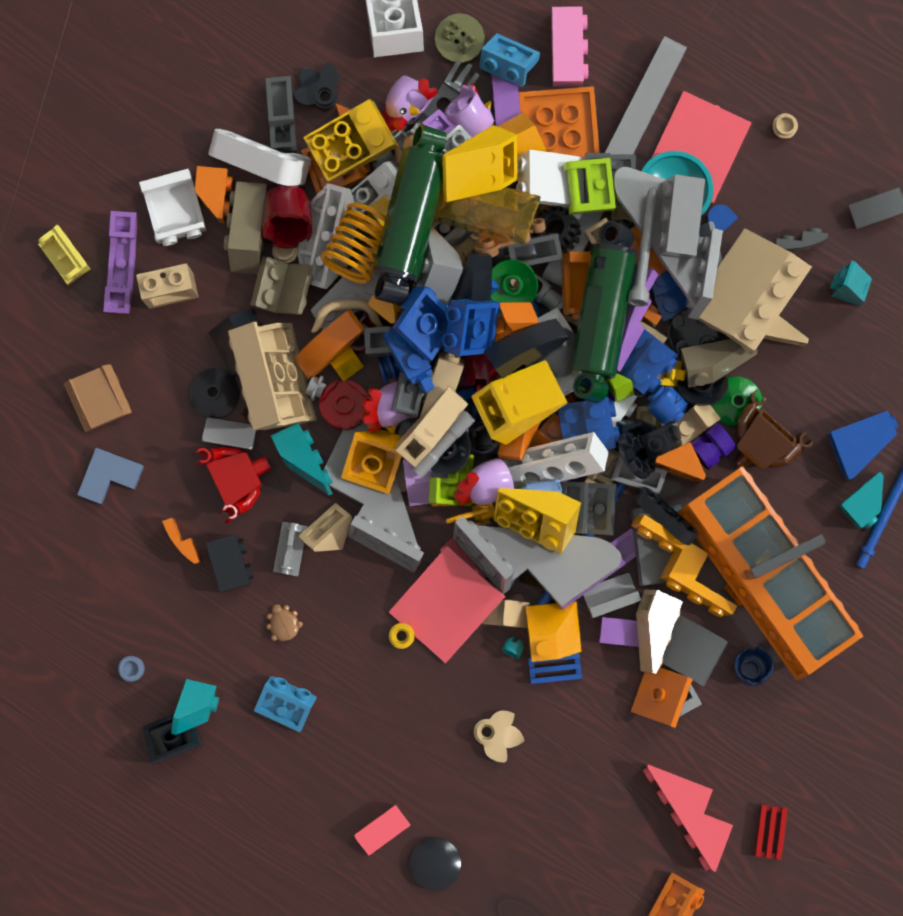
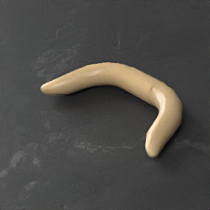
M361 299L337 300L325 304L318 311L311 332H317L322 327L326 316L337 310L361 309L368 313L375 326L383 327L378 313L367 305V301Z

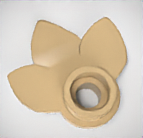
M504 710L496 712L490 719L480 720L474 727V736L479 743L484 745L486 755L497 762L503 763L507 761V748L518 746L524 742L521 732L511 725L515 714ZM484 727L491 729L490 736L485 737L482 735L481 731Z

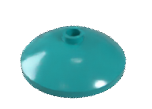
M667 151L654 156L642 169V172L663 179H668L675 174L705 179L701 216L708 209L713 197V180L707 167L695 156L682 151Z

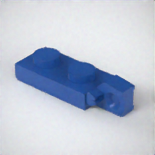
M394 329L383 334V339L406 380H409L412 385L417 383L423 394L433 390L435 386L430 378L433 372L429 362Z

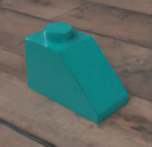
M878 472L837 506L857 530L862 527L868 529L878 521L876 515L881 512L883 474Z
M186 679L173 716L171 734L177 735L208 722L211 712L216 713L219 703V697H215L216 686Z

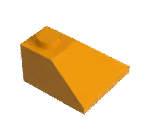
M378 430L374 433L369 431L355 432L341 479L389 494L402 458L396 451L397 441L402 436L386 430Z
M574 601L564 609L558 603L525 606L532 662L560 659L581 652L577 601Z

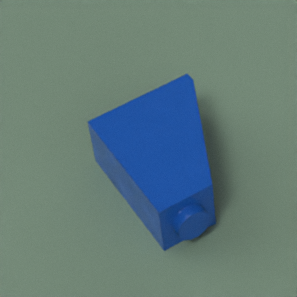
M888 411L827 434L845 481L853 479L897 435V421L893 415H889Z

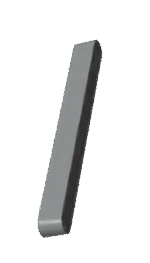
M664 36L605 153H610V155L634 154L687 49L686 46ZM604 211L574 215L581 225L579 227L581 235H576L580 240L578 243L573 242L572 244L575 248L571 250L568 247V252H584L589 242L584 230L598 223ZM561 259L549 261L542 278L562 288Z

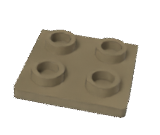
M262 257L250 306L274 314L301 315L307 303L306 296L313 279L312 272L314 266L309 264H287L270 257Z

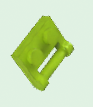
M610 158L564 163V171L568 175L571 205L568 206L570 215L616 209ZM579 170H585L588 203L581 204L577 172Z

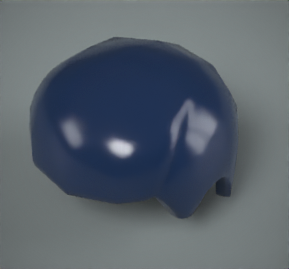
M761 646L745 648L736 656L733 670L736 678L745 685L758 686L764 684L771 677L774 660L771 653Z

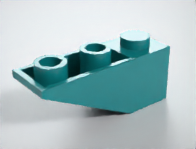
M851 260L846 266H842L837 274H834L830 284V289H833L831 297L861 306L865 302L872 278L855 261Z
M296 423L271 435L279 455L288 469L326 494H333L329 487V484L333 483L327 469L321 470L319 466L324 462L318 450L312 451L310 447L314 441L308 429L303 431L300 424Z

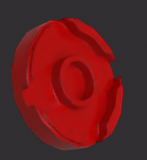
M352 380L332 382L323 390L319 399V409L322 418L329 426L338 430L356 428L363 423L361 416L366 410L362 408V402L368 399L367 392L360 384Z

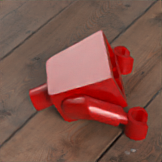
M218 447L208 450L200 448L193 452V454L199 453L203 460L196 462L197 466L209 461L206 465L226 505L219 514L227 512L230 515L225 523H230L236 516L253 507L260 496V488L263 486L259 475L271 470L266 456L252 462L247 452L243 453L238 448Z

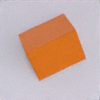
M691 442L658 456L653 461L656 467L666 469L668 473L698 484L704 481L706 476Z

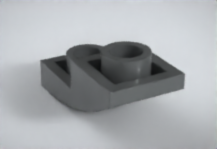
M900 187L850 204L849 208L856 229L903 213V196Z
M807 228L806 231L801 232L799 240H795L796 237L782 235L780 239L777 238L774 241V244L791 253L804 251L824 243L828 238V233H821L822 229Z

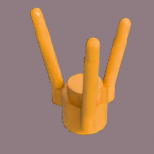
M472 502V505L475 506H471V512L448 518L446 523L456 522L463 516L465 519L474 517L475 521L480 520L475 525L484 526L490 524V519L494 518L495 512L493 503L477 505ZM431 504L433 507H437V506H442V507H443V506H459V505Z

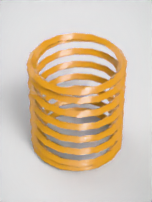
M356 202L347 204V210L343 212L345 218L339 219L341 226L335 227L336 234L330 236L332 243L326 244L328 251H323L320 257L322 262L336 274L356 283H369L370 277H373V266L368 262H375L373 254H377L378 247L376 245H379L383 226L369 216L351 208L357 207L369 211L384 222L386 216L370 206ZM344 222L352 224L360 230L369 233L375 239H377V241L367 238L361 233L349 228L347 225H345ZM339 230L347 232L352 236L366 242L372 248L365 247L357 243L356 241L343 235ZM336 239L345 241L351 246L361 250L367 256L358 254L353 250L341 245L338 241H336ZM331 247L342 250L348 255L353 256L362 264L356 263L338 254ZM329 257L338 259L354 267L361 273H357L347 268H344L339 264L335 263L334 261H332Z

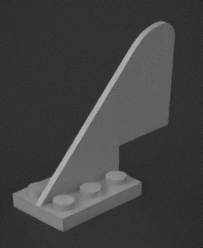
M630 167L619 168L613 177L614 192L619 203L641 234L647 192L650 188L657 189L658 195L651 248L687 297L688 318L698 320L713 298L723 230L713 228L707 237L699 236L697 256L687 259L660 255V247L657 246L661 227L662 182L666 179Z
M363 422L356 428L342 430L324 470L327 469L333 483L329 484V487L363 505L358 515L354 517L347 537L415 573L424 552L420 551L421 548L417 545L396 476L389 494L341 479L355 432L368 431V424Z
M463 516L454 525L453 540L502 594L510 590L513 580L528 570L560 607H563L616 570L622 560L621 553L615 546L596 537L573 535L562 554L554 550L546 549L543 545L531 539L524 538L521 534L509 528L475 525L471 520L467 521Z

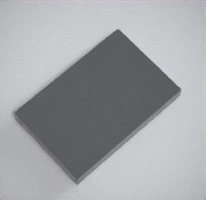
M681 504L670 505L677 512L681 509ZM643 508L630 510L632 523L635 517L646 515L656 521ZM632 527L639 585L667 583L660 577L673 551L667 552L658 546L659 542L652 538H643L637 533L638 530Z
M822 534L814 536L744 572L748 579H756L824 545L826 541Z

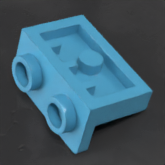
M496 33L481 50L480 69L519 87H523L526 83L527 73L539 61L540 52Z
M270 676L261 692L254 711L301 732L317 697L304 688H297L289 684L283 678Z

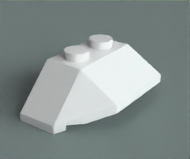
M327 183L324 189L310 201L313 234L308 242L305 239L299 243L297 254L299 264L314 266L312 272L313 279L310 285L327 289L339 276L322 262L320 255L323 251H328L326 244L332 243L330 236L336 234L335 227L341 226L339 219L345 218L343 212L347 210V204L355 203L351 190L348 188ZM356 207L351 208L352 210L357 211ZM344 222L345 225L356 231L357 227ZM339 230L343 235L354 240V236ZM336 239V241H338L341 245L352 250V246L350 244L346 243L345 241ZM331 247L338 254L350 259V255H348L347 253L337 248ZM329 257L335 263L339 264L344 268H347L348 264L338 259Z

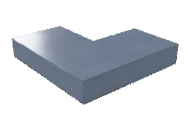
M96 448L77 495L103 504L111 481L135 490L144 466Z

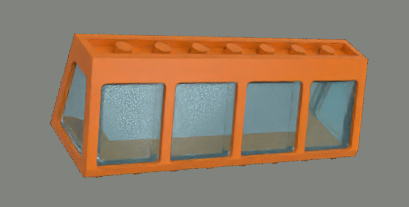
M743 466L678 511L698 531L699 535L696 537V540L704 551L709 553L708 557L796 681L810 675L863 637L856 622L850 618L841 601L835 597L827 581L820 576L812 560L806 554L756 579L750 580L747 578L744 571L798 545V541L783 524L782 518L776 514L769 504L767 497L761 493L754 483L752 476L746 472Z

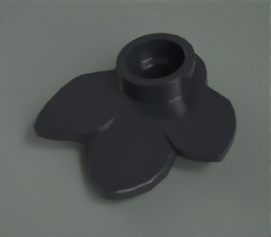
M328 62L320 73L314 69L302 67L300 70L302 87L293 92L296 100L306 106L316 105L320 109L332 108L338 99L336 87L339 83V75L335 67ZM322 94H329V100H321Z

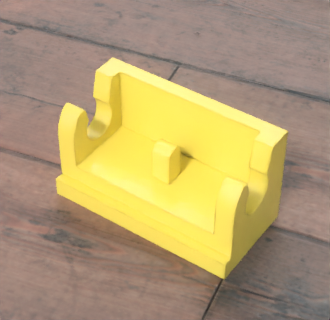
M58 225L38 240V245L67 285H70L91 270Z

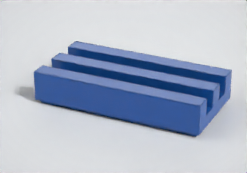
M579 653L560 659L535 662L528 658L531 684L582 679ZM567 659H574L575 664L534 668V663ZM576 670V674L535 678V673Z

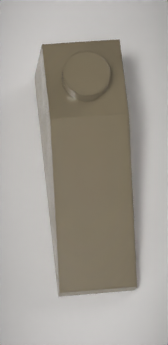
M732 339L681 348L683 370H686L685 377L688 387L714 383L757 355V348L750 355L740 344Z

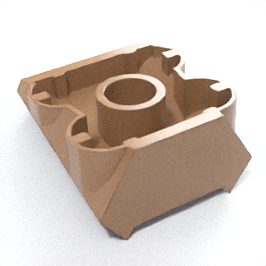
M111 364L101 366L64 383L85 432L132 413L127 398L119 384L118 376L114 373Z

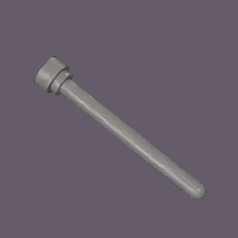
M650 188L647 192L636 282L628 295V303L638 307L647 306L650 294L647 292L648 289L645 285L658 195L656 188Z

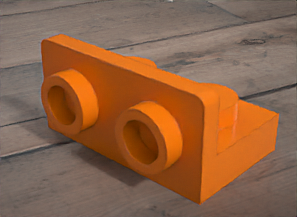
M671 873L649 916H692L695 909H699L702 905L705 890Z

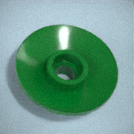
M509 259L498 263L492 269V279L499 286V289L490 296L493 301L500 303H532L538 291V281L530 266L522 261ZM512 279H516L519 282L518 287L511 285Z
M744 377L727 378L728 391L719 402L712 404V408L721 418L720 421L731 427H737L739 416L748 403L750 404L749 396L752 392L757 390V393L754 395L755 401L761 402L762 399L759 388L751 380ZM734 397H741L743 400L742 405H736Z

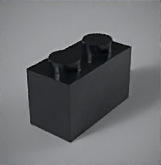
M235 534L206 543L221 593L252 584L250 579L254 578L251 564H246L243 554L247 553L243 538L239 539L238 535Z

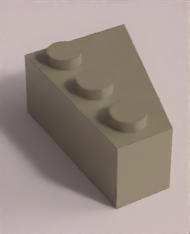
M236 181V189L230 193V206H233V211L227 215V228H230V234L225 235L224 250L228 251L230 271L233 273L258 275L260 254L263 251L264 245L262 243V213L264 198L267 193V184Z

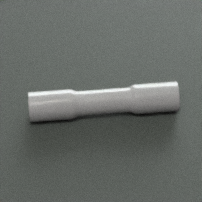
M463 410L433 449L416 467L412 466L411 468L423 478L451 444L461 437L473 424L475 419Z

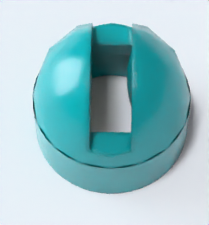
M516 637L507 639L501 650L513 658L520 659L524 649L522 640L519 639L515 643Z

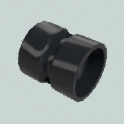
M483 421L474 423L469 428L468 435L471 442V450L485 458L493 459L499 457L500 442L491 439Z

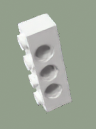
M592 432L528 448L522 461L504 459V463L507 465L512 476L514 489H522L529 482L558 479L561 482L604 472L608 451L596 434Z

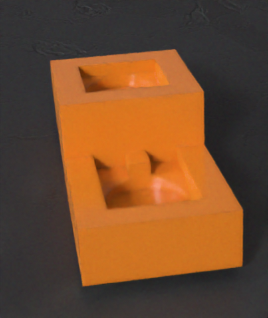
M169 518L162 521L170 539L179 551L194 564L202 563L194 540L192 538L182 540L175 519Z

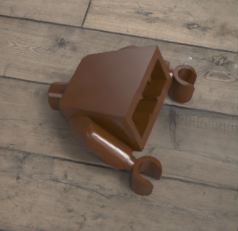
M756 390L750 394V404L748 403L738 418L735 433L738 439L736 447L742 453L734 461L739 468L743 466L745 470L752 463L762 470L767 467L776 468L789 465L802 452V448L810 447L813 444V440H808L803 444L802 437L807 432L798 433L794 437L762 407L758 410L757 407L766 401V396H763L761 402L755 401L754 395L757 393Z

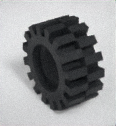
M550 206L549 212L543 209L541 211L543 216L537 215L535 219H544L546 229L540 233H532V235H547L554 225L563 223L564 229L559 235L561 251L563 254L567 253L568 247L573 250L575 246L572 243H578L580 240L576 235H581V230L579 229L581 225L577 221L578 219L574 215H570L569 210L565 207L563 209L561 206H557L555 209L553 206Z

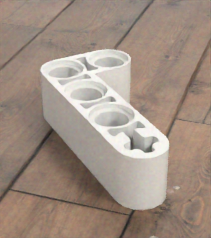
M223 129L214 130L208 153L219 160L286 186L304 185L311 164V158L297 153H282Z

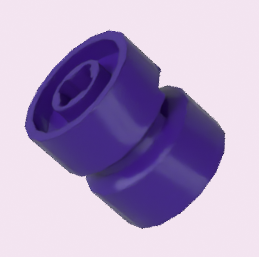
M718 423L705 431L704 437L698 436L691 442L700 463L707 470H710L720 462V456L726 457L737 449L732 438Z

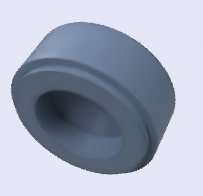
M127 656L118 665L120 677L129 682L139 680L145 671L143 661L136 656Z

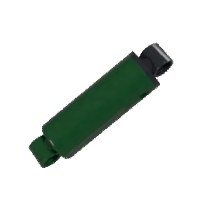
M423 124L416 128L412 139V146L405 147L402 151L372 270L373 274L379 276L374 292L375 299L397 306L405 303L409 292V284L418 283L443 184L441 153L446 144L447 134L444 131Z
M612 220L604 223L599 230V240L601 243H595L591 246L571 363V371L578 374L573 383L574 394L593 403H600L608 394V384L604 379H614L616 377L628 308V295L631 290L637 251L630 248L634 241L632 230Z

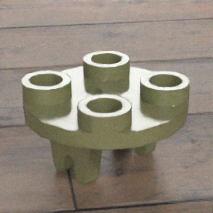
M457 13L450 15L442 20L436 29L435 45L443 58L455 63L458 60L461 62L460 65H463L476 58L484 47L485 35L483 28L475 18L468 14Z

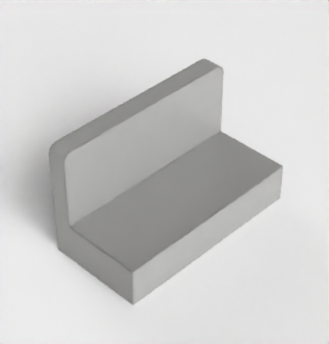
M629 573L603 581L583 595L591 618L641 601Z

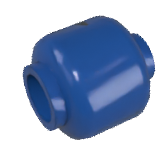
M660 386L647 398L649 401L647 409L662 424L670 421L675 424L685 414L682 411L685 407V400L673 387L668 386L664 388Z

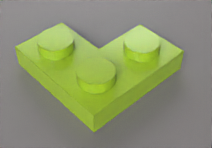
M470 455L465 466L458 472L448 475V478H430L429 503L459 505L453 494L458 490V483L466 479L465 476L473 470L474 455ZM472 502L463 506H472Z

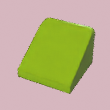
M616 373L614 379H605L615 401L620 402L634 395L633 384L630 379Z

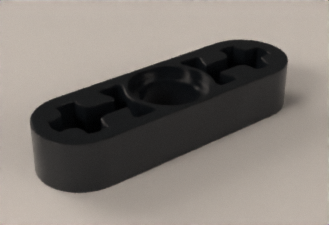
M642 487L635 496V501L681 543L691 545L699 535L698 531L653 490Z

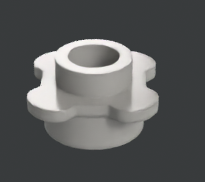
M313 376L308 384L305 394L311 397V401H315L316 397L320 398L323 390L326 388V384L323 383V376L320 378Z

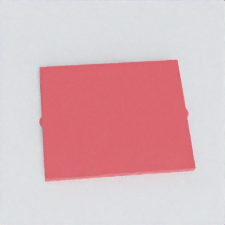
M683 91L652 158L667 151H682L698 158L707 167L713 180L714 191L711 201L713 204L752 122L732 114L718 105H713Z
M447 545L389 613L400 623L411 626L415 638L426 645L446 664L505 596L485 579L477 569H474Z

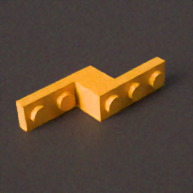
M646 515L635 517L631 526L638 530L637 533L646 539H654L659 542L658 546L667 552L673 551L660 577L667 582L666 586L676 592L681 590L688 595L687 598L693 603L699 605L702 603L709 607L708 611L715 616L722 617L734 614L737 605L695 581L709 553L694 544L685 545L681 543L661 524Z

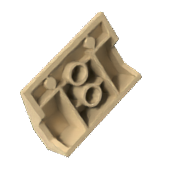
M744 229L718 266L713 298L698 320L711 329L725 334L740 344L751 355L812 266L782 247Z
M252 322L229 330V345L234 352L235 368L240 376L242 395L246 400L249 411L248 419L253 430H267L290 426L296 423L302 424L316 421L312 399L305 394L308 387L306 376L294 360L300 352L292 323H273L257 326V322Z

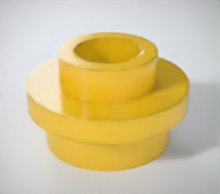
M398 623L389 632V640L396 648H407L414 641V631L408 624ZM399 631L406 633L407 637L405 640L401 641L397 638Z

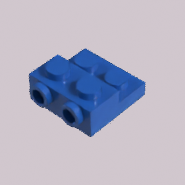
M668 270L656 278L650 291L659 310V315L662 316L661 321L663 323L671 320L680 310L688 308L686 307L687 297Z
M427 286L414 287L406 298L405 303L401 305L404 311L392 328L425 360L432 361L443 345L442 338L447 332L448 325L446 311L449 306L442 303L431 288Z
M469 299L451 300L450 307L446 311V319L448 320L447 332L442 338L444 352L458 356L485 354L484 351L494 345L500 302L493 300L473 301Z
M644 329L620 372L617 371V373L630 379L633 386L642 394L648 395L649 392L653 394L661 384L659 380L665 372L669 373L677 364L675 358L678 354Z
M606 397L600 403L585 400L568 403L558 409L563 439L594 432L606 449L617 448L616 443L620 434L619 428L613 427L612 417H616L614 401L609 402V397Z

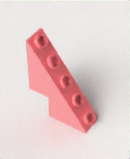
M646 764V768L642 771L650 783L655 781L660 790L656 792L664 805L669 803L674 812L670 815L678 827L683 825L688 834L684 837L692 849L697 847L702 855L698 858L705 871L711 869L716 872L733 825L704 814L713 789Z

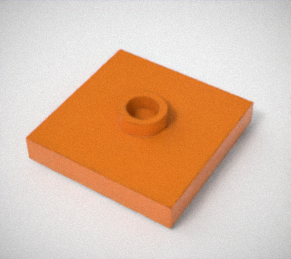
M659 668L656 674L645 672L631 712L676 728L693 679L663 668Z

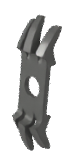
M458 60L455 62L438 90L437 95L432 99L427 109L411 129L410 134H414L416 128L438 110L437 101L440 98H447L451 103L460 95V87L472 67L470 63H468L453 83L451 79L461 63ZM475 73L467 85L474 84L479 74Z

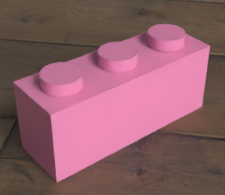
M552 7V87H583L584 79H588V64H583V55H588V39H583V30H587V15H583L582 7Z

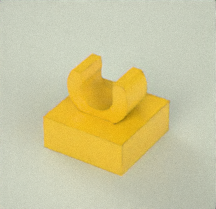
M351 348L330 362L343 382L364 367Z
M676 360L677 364L669 373L665 372L659 379L661 381L660 385L677 386L678 380L684 381L686 370H681L682 361Z

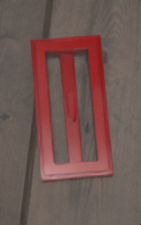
M761 804L755 847L756 857L781 860L788 808ZM766 811H771L766 852H762ZM780 812L776 852L772 853L776 814Z

